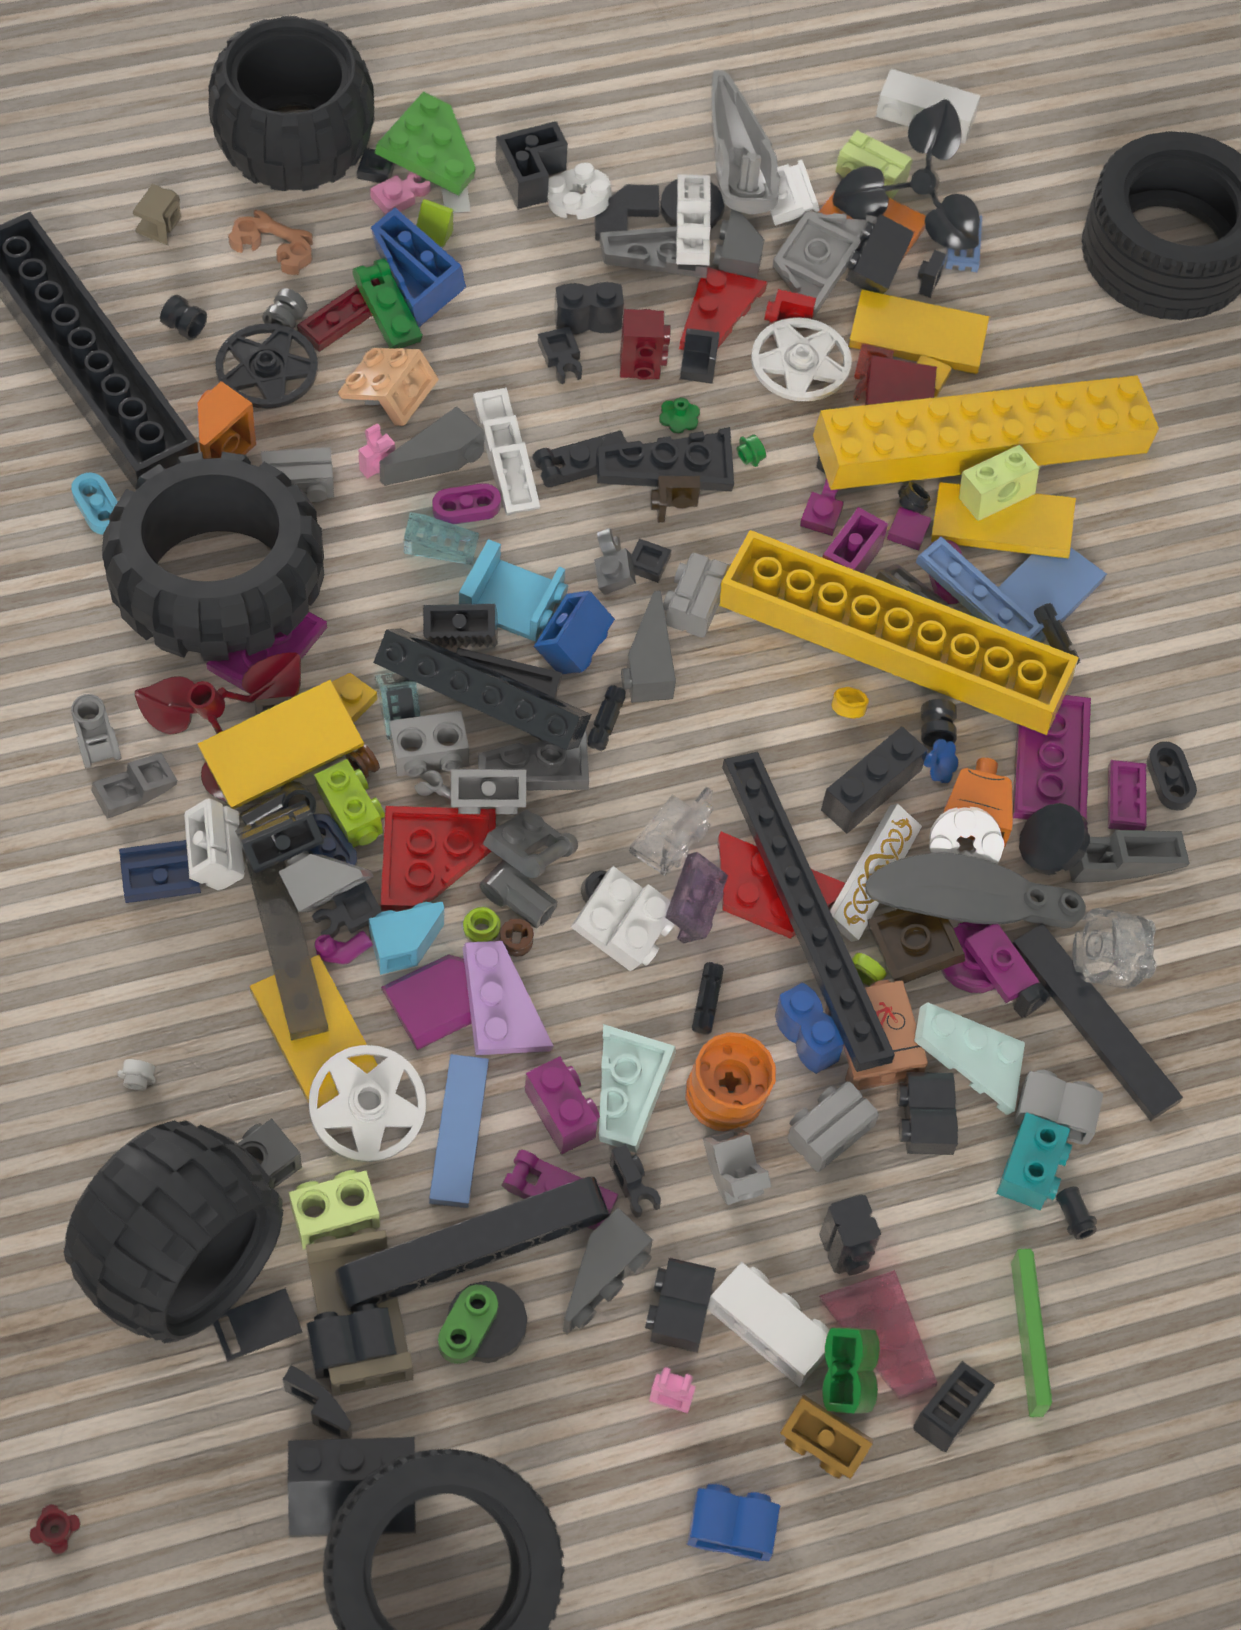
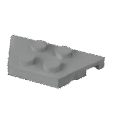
M805 212L774 257V269L792 292L817 298L814 317L846 271L847 261L854 249L859 251L863 243L859 236L866 222L872 223L876 217L866 215V220L846 219L847 214L833 213L831 215H824L820 212Z

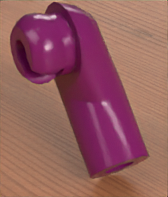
M360 931L347 942L334 940L328 934L319 936L314 942L316 954L323 961L342 965L349 964L373 946V943L364 931Z

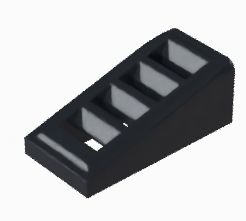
M962 1361L919 1414L913 1426L914 1431L942 1452H947L994 1389L995 1384ZM959 1380L977 1392V1396L972 1395L957 1384ZM951 1393L956 1398L965 1403L968 1407H964L962 1404H960L958 1401H956L948 1394ZM941 1405L948 1412L957 1417L958 1420L956 1421L954 1418L949 1416L947 1413L941 1410L939 1406Z

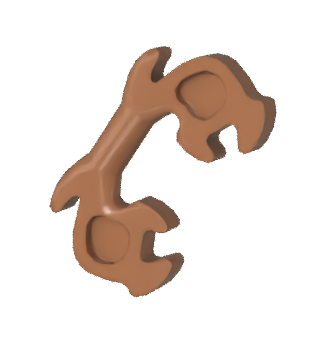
M254 210V217H240L236 219L232 232L228 234L230 247L239 253L243 252V244L251 245L252 251L257 250L262 243L261 233H271L287 240L290 244L282 243L277 248L276 255L277 262H281V271L289 275L299 274V271L312 261L310 245H313V238L310 232L287 227L274 221L267 213L260 210Z

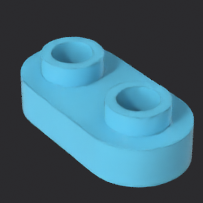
M84 473L76 477L72 483L73 499L90 529L97 534L103 535L110 521L101 520L109 519L118 501L102 476L96 473ZM94 493L91 497L86 496L87 494Z

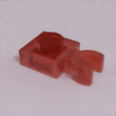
M862 343L853 377L861 381L856 385L854 400L858 401L861 392L866 391L871 356L893 359V350Z

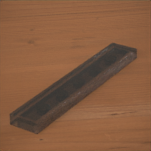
M243 851L290 1038L295 1040L328 1032V1023L299 913L279 874V871L286 868L285 861L254 873Z

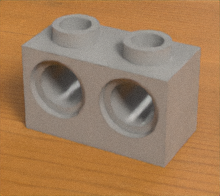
M461 710L389 721L390 743L397 777L405 775L417 777L427 771H451V769L469 766V745ZM452 742L454 745L444 746L441 743ZM409 747L418 748L416 751H407L405 749Z

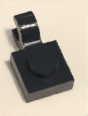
M626 1144L612 1149L610 1166L625 1198L628 1197L632 1214L636 1218L641 1217L642 1209L638 1202L643 1199L651 1201L655 1210L660 1209L661 1198L659 1193L654 1188L642 1184V1177L645 1176V1171L638 1155L631 1156Z

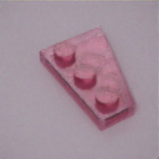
M895 1270L819 1296L820 1301L841 1327L876 1330L880 1342V1354L875 1370L898 1399L937 1386V1380Z

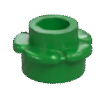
M754 434L747 438L744 436L740 437V445L736 448L739 458L745 465L751 463L753 467H757L760 461L766 458V451L762 442Z

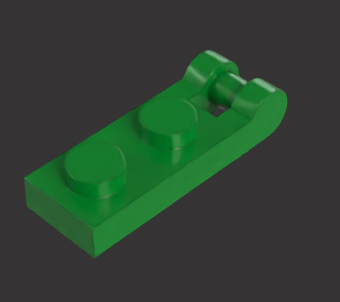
M382 258L374 261L372 266L365 267L361 265L353 268L354 280L388 347L400 349L421 342L423 334L391 274L387 260ZM378 278L381 284L373 287L370 280Z

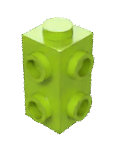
M348 759L314 774L320 797L332 818L353 847L370 844L379 835L383 834L381 819L385 817L384 810L376 797L370 799L366 790L369 789V786L360 769L354 771Z

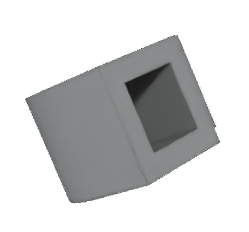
M737 1127L703 1138L712 1175L719 1193L727 1205L758 1197L764 1194L763 1189L772 1187L768 1171L756 1162L749 1133Z

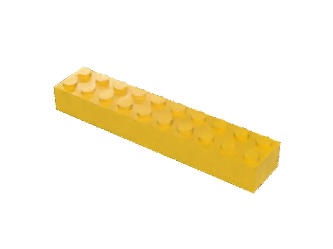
M1138 375L820 410L813 438L830 490L962 475V471L1018 445H1021L1038 466L1143 454L1148 452L1159 427Z
M749 530L721 582V607L1045 735L1048 734L1072 682L1079 658L752 530Z

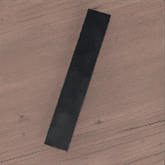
M1043 923L1013 941L1012 944L1039 982L1049 991L1053 1000L1150 1121L1181 1102L1183 1096Z

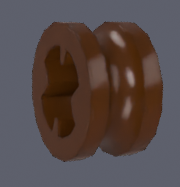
M365 744L356 749L355 752L352 751L345 755L353 770L360 769L365 779L369 777L370 771L375 773L380 769L376 756Z
M516 918L510 919L503 924L500 930V941H503L509 956H523L532 949L534 933L533 928L527 921ZM513 932H521L520 943H512Z

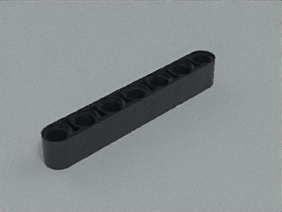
M585 1177L350 1262L335 1271V1276L347 1310L354 1312V1309L359 1306L383 1303L593 1226L608 1218L610 1213L596 1178Z

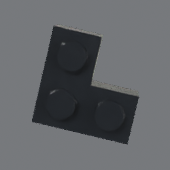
M557 121L496 136L495 163L517 210L548 202L549 175L566 171L568 143Z

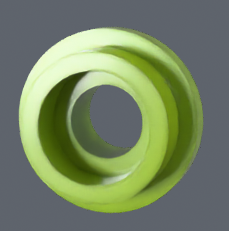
M477 907L464 918L463 931L472 942H490L496 939L500 933V919L489 908ZM478 924H485L488 926V929L477 930L475 927Z

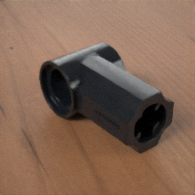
M291 781L283 785L278 793L241 812L240 815L245 825L250 824L253 826L255 821L287 808L290 799L297 794L305 795V802L312 814H314L316 811V800L304 784Z

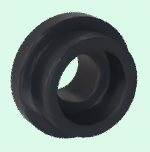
M910 482L907 486H902L898 490L899 502L903 508L918 513H924L928 509L927 504L931 498L920 485Z

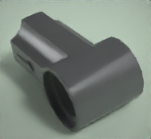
M502 860L479 884L482 892L491 902L500 907L507 905L536 929L539 926H543L557 908L558 901L505 860Z

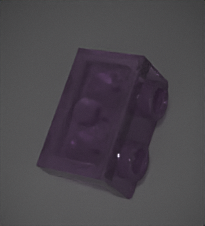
M699 852L687 854L665 915L666 919L680 928L677 939L682 943L701 940L707 937L712 929V920L718 903L723 897V889L728 878L724 871Z

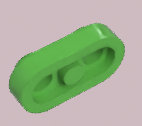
M472 1285L464 1289L459 1295L438 1335L439 1352L448 1362L454 1364L466 1363L479 1350L498 1311L497 1297L490 1288L484 1285ZM474 1299H481L484 1301L485 1306L481 1309H474L470 1303ZM455 1334H462L466 1337V1341L462 1344H455L451 1341V1338Z

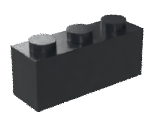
M901 726L826 789L821 811L846 834L849 833L922 771L928 749Z

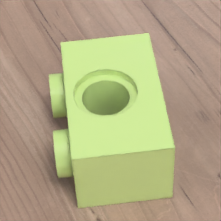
M1021 445L1015 446L962 471L959 499L977 521L984 519L1034 495L1039 466Z

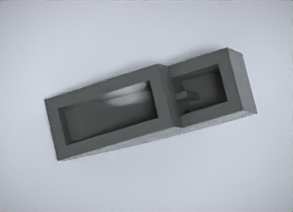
M1115 830L1110 837H1090V844L1084 857L1069 871L1072 883L1105 882L1164 873L1187 867L1190 862L1182 831Z

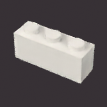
M890 69L880 93L876 117L909 127L912 119L920 111L943 99H947L953 104L958 113L962 130L961 143L965 144L976 117L981 95Z
M741 1262L710 1296L707 1309L798 1387L802 1386L825 1359V1342L830 1330L817 1319L811 1320L800 1311L799 1304L786 1293L780 1294L769 1285L768 1278L757 1268H748Z

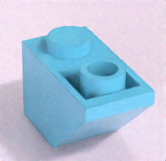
M443 901L437 903L422 902L415 905L412 909L399 912L388 910L379 913L376 917L369 918V933L380 975L418 966L444 926Z

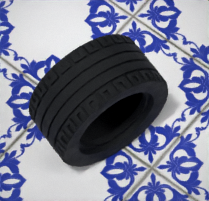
M1175 131L1148 134L1130 141L1122 146L1121 149L1115 151L1114 155L1110 156L1108 162L1103 166V170H1101L1081 239L1083 257L1087 263V268L1099 286L1118 303L1138 313L1159 319L1186 320L1204 317L1221 310L1237 299V296L1241 294V154L1234 148L1214 138L1190 132ZM1154 206L1179 209L1207 223L1219 240L1200 246L1172 243L1147 231L1134 217L1133 212Z
M432 1449L414 1452L398 1457L371 1472L348 1495L338 1510L326 1540L323 1561V1584L326 1602L338 1630H395L384 1617L374 1595L371 1577L374 1551L385 1527L401 1510L417 1500L438 1494H455L480 1505L499 1525L507 1542L510 1555V1578L507 1591L495 1614L478 1630L551 1629L549 1625L552 1620H555L556 1610L562 1599L559 1598L560 1591L564 1589V1582L562 1581L565 1566H562L564 1553L560 1545L561 1537L557 1534V1525L550 1515L548 1506L544 1505L543 1498L535 1492L529 1482H526L520 1474L514 1472L504 1463L476 1452L457 1449Z

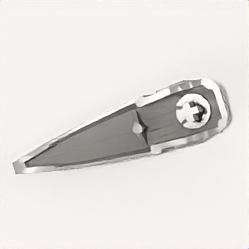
M714 70L712 81V128L716 175L723 201L731 209L742 213L758 214L768 212L778 204L780 176L777 172V157L772 149V143L730 75L724 70Z

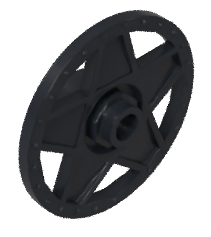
M272 323L251 325L233 333L221 345L215 362L219 383L222 381L249 400L255 408H277L297 401L310 390L318 372L317 354L310 341L300 332L290 327ZM272 333L262 344L246 338L255 334ZM292 339L305 349L309 359L290 354ZM228 351H230L239 364L224 375L223 364ZM306 378L300 387L285 395L286 381ZM257 386L265 399L251 397L238 390Z

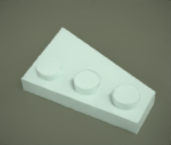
M931 1003L921 1006L914 1042L949 1070L955 1068L971 1081L969 1086L979 1094L985 1092L998 1103L996 1107L1005 1115L1014 1112L1025 1042Z
M603 1024L602 1084L599 1119L600 1142L616 1147L626 1144L629 1151L637 1153L676 1054L675 1046Z

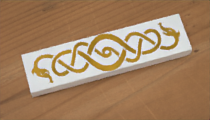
M898 803L890 805L830 910L838 930L851 942L860 939L868 925L867 920L871 919L879 905V902L870 898L866 893V882L869 877L883 866L896 860L904 859L922 827Z

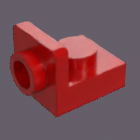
M778 289L775 302L768 301L764 320L770 321L769 325L788 318L813 319L817 298Z

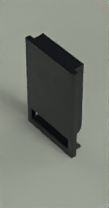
M286 1288L232 1308L219 1318L228 1316L239 1344L240 1352L231 1354L219 1320L213 1323L227 1362L303 1332Z

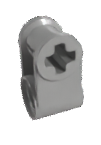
M84 694L77 697L71 706V711L85 769L90 768L92 763L109 758L120 760L121 754L114 729L110 726L103 701L98 696L92 694ZM86 715H97L95 718L90 720L82 719Z

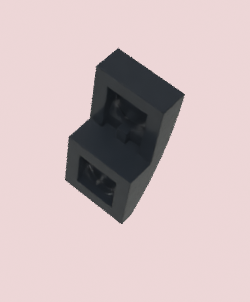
M290 1365L283 1378L285 1392L314 1406L311 1411L313 1425L340 1439H351L353 1436L351 1422L338 1402L316 1380Z

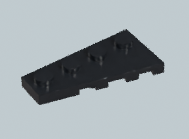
M730 427L721 428L718 430V433L705 435L703 431L690 433L689 437L671 439V436L661 437L652 443L643 444L641 441L600 446L596 452L597 483L657 487L659 476H700V490L732 492L734 487V471Z

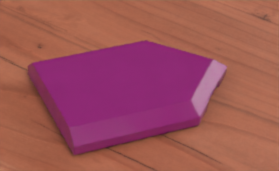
M448 954L381 987L416 1050L472 1024L464 958Z

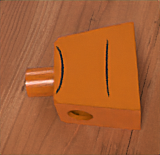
M979 758L976 762L975 770L961 769L944 812L956 807L958 809L963 807L983 809L996 820L1002 834L1004 847H1006L1013 826L1012 781L1008 777L996 775L998 763L995 760ZM970 835L966 839L974 840L975 837Z

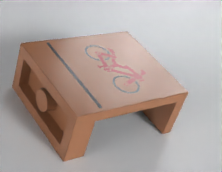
M881 980L871 984L869 987H865L895 1057L890 1064L856 1072L844 1045L843 1048L849 1065L845 1077L846 1082L850 1081L858 1090L904 1082L907 1072H925L928 1061L924 1049L914 1042L917 1025L903 980L892 983L889 980ZM826 1005V1014L832 1016L828 1009V1006Z

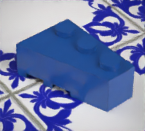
M393 208L371 227L376 250L381 259L385 258L387 260L391 274L418 327L466 288L462 265L397 208Z

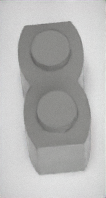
M1029 1071L1023 1082L1014 1123L1020 1126L1027 1112L1070 1128L1067 1141L1088 1145L1095 1135L1103 1093L1096 1090L1092 1084L1084 1081L1066 1083L1051 1071Z

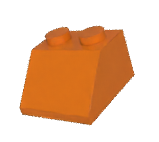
M222 381L212 390L205 391L197 402L199 443L203 459L221 458L222 452L246 455L256 446L252 403Z

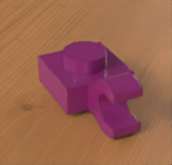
M827 478L822 494L811 492L801 518L800 526L833 536L844 502L836 499L839 489L830 490Z

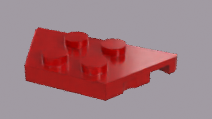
M721 831L717 844L720 856L719 872L722 884V910L791 939L796 935L757 846ZM811 869L829 908L835 903L846 883Z

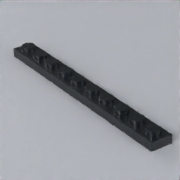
M753 752L724 759L722 769L856 1072L892 1063L895 1057L893 1049L759 753Z

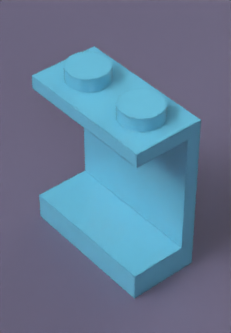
M488 539L459 591V604H495L499 628L536 642L541 631L545 629L554 614L552 610L556 603L560 604L567 594L568 584L564 583L565 569L558 567L551 580L500 560L501 544Z

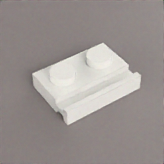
M799 160L798 165L789 167L788 164L778 167L777 172L780 176L778 204L774 209L770 210L774 225L800 218L805 212L813 209L815 212H819L818 202L803 161Z

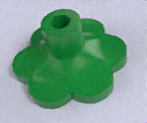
M679 397L674 401H665L662 404L659 422L661 425L669 427L671 432L681 434L685 430L691 431L697 428V418L700 416V409L698 406L690 404L688 399Z

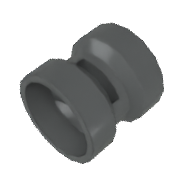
M283 288L275 296L274 305L268 306L263 313V322L284 325L294 329L296 320L303 317L308 306L300 294L294 290Z

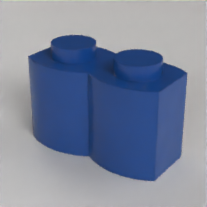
M800 983L780 994L775 1012L776 1023L782 1034L796 1044L797 1054L802 1063L810 1071L818 1074L839 1062L844 1046L843 1040L834 1020L829 1015L823 1013L822 1003L815 991L808 985Z
M708 1484L706 1489L698 1488L694 1499L687 1545L758 1561H769L774 1550L780 1505L771 1502L772 1498L763 1493L750 1492L747 1493V1497H739L731 1494L730 1488L719 1484Z

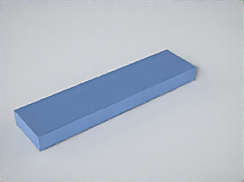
M942 537L938 538L918 555L916 563L977 618L1033 640L1041 633L1043 629L1041 625Z
M450 1054L429 1204L469 1208L489 1059Z

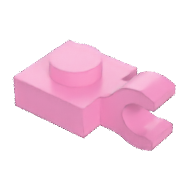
M378 423L365 430L367 445L358 449L359 470L367 479L380 473L379 461L395 451V442L388 434L381 435Z

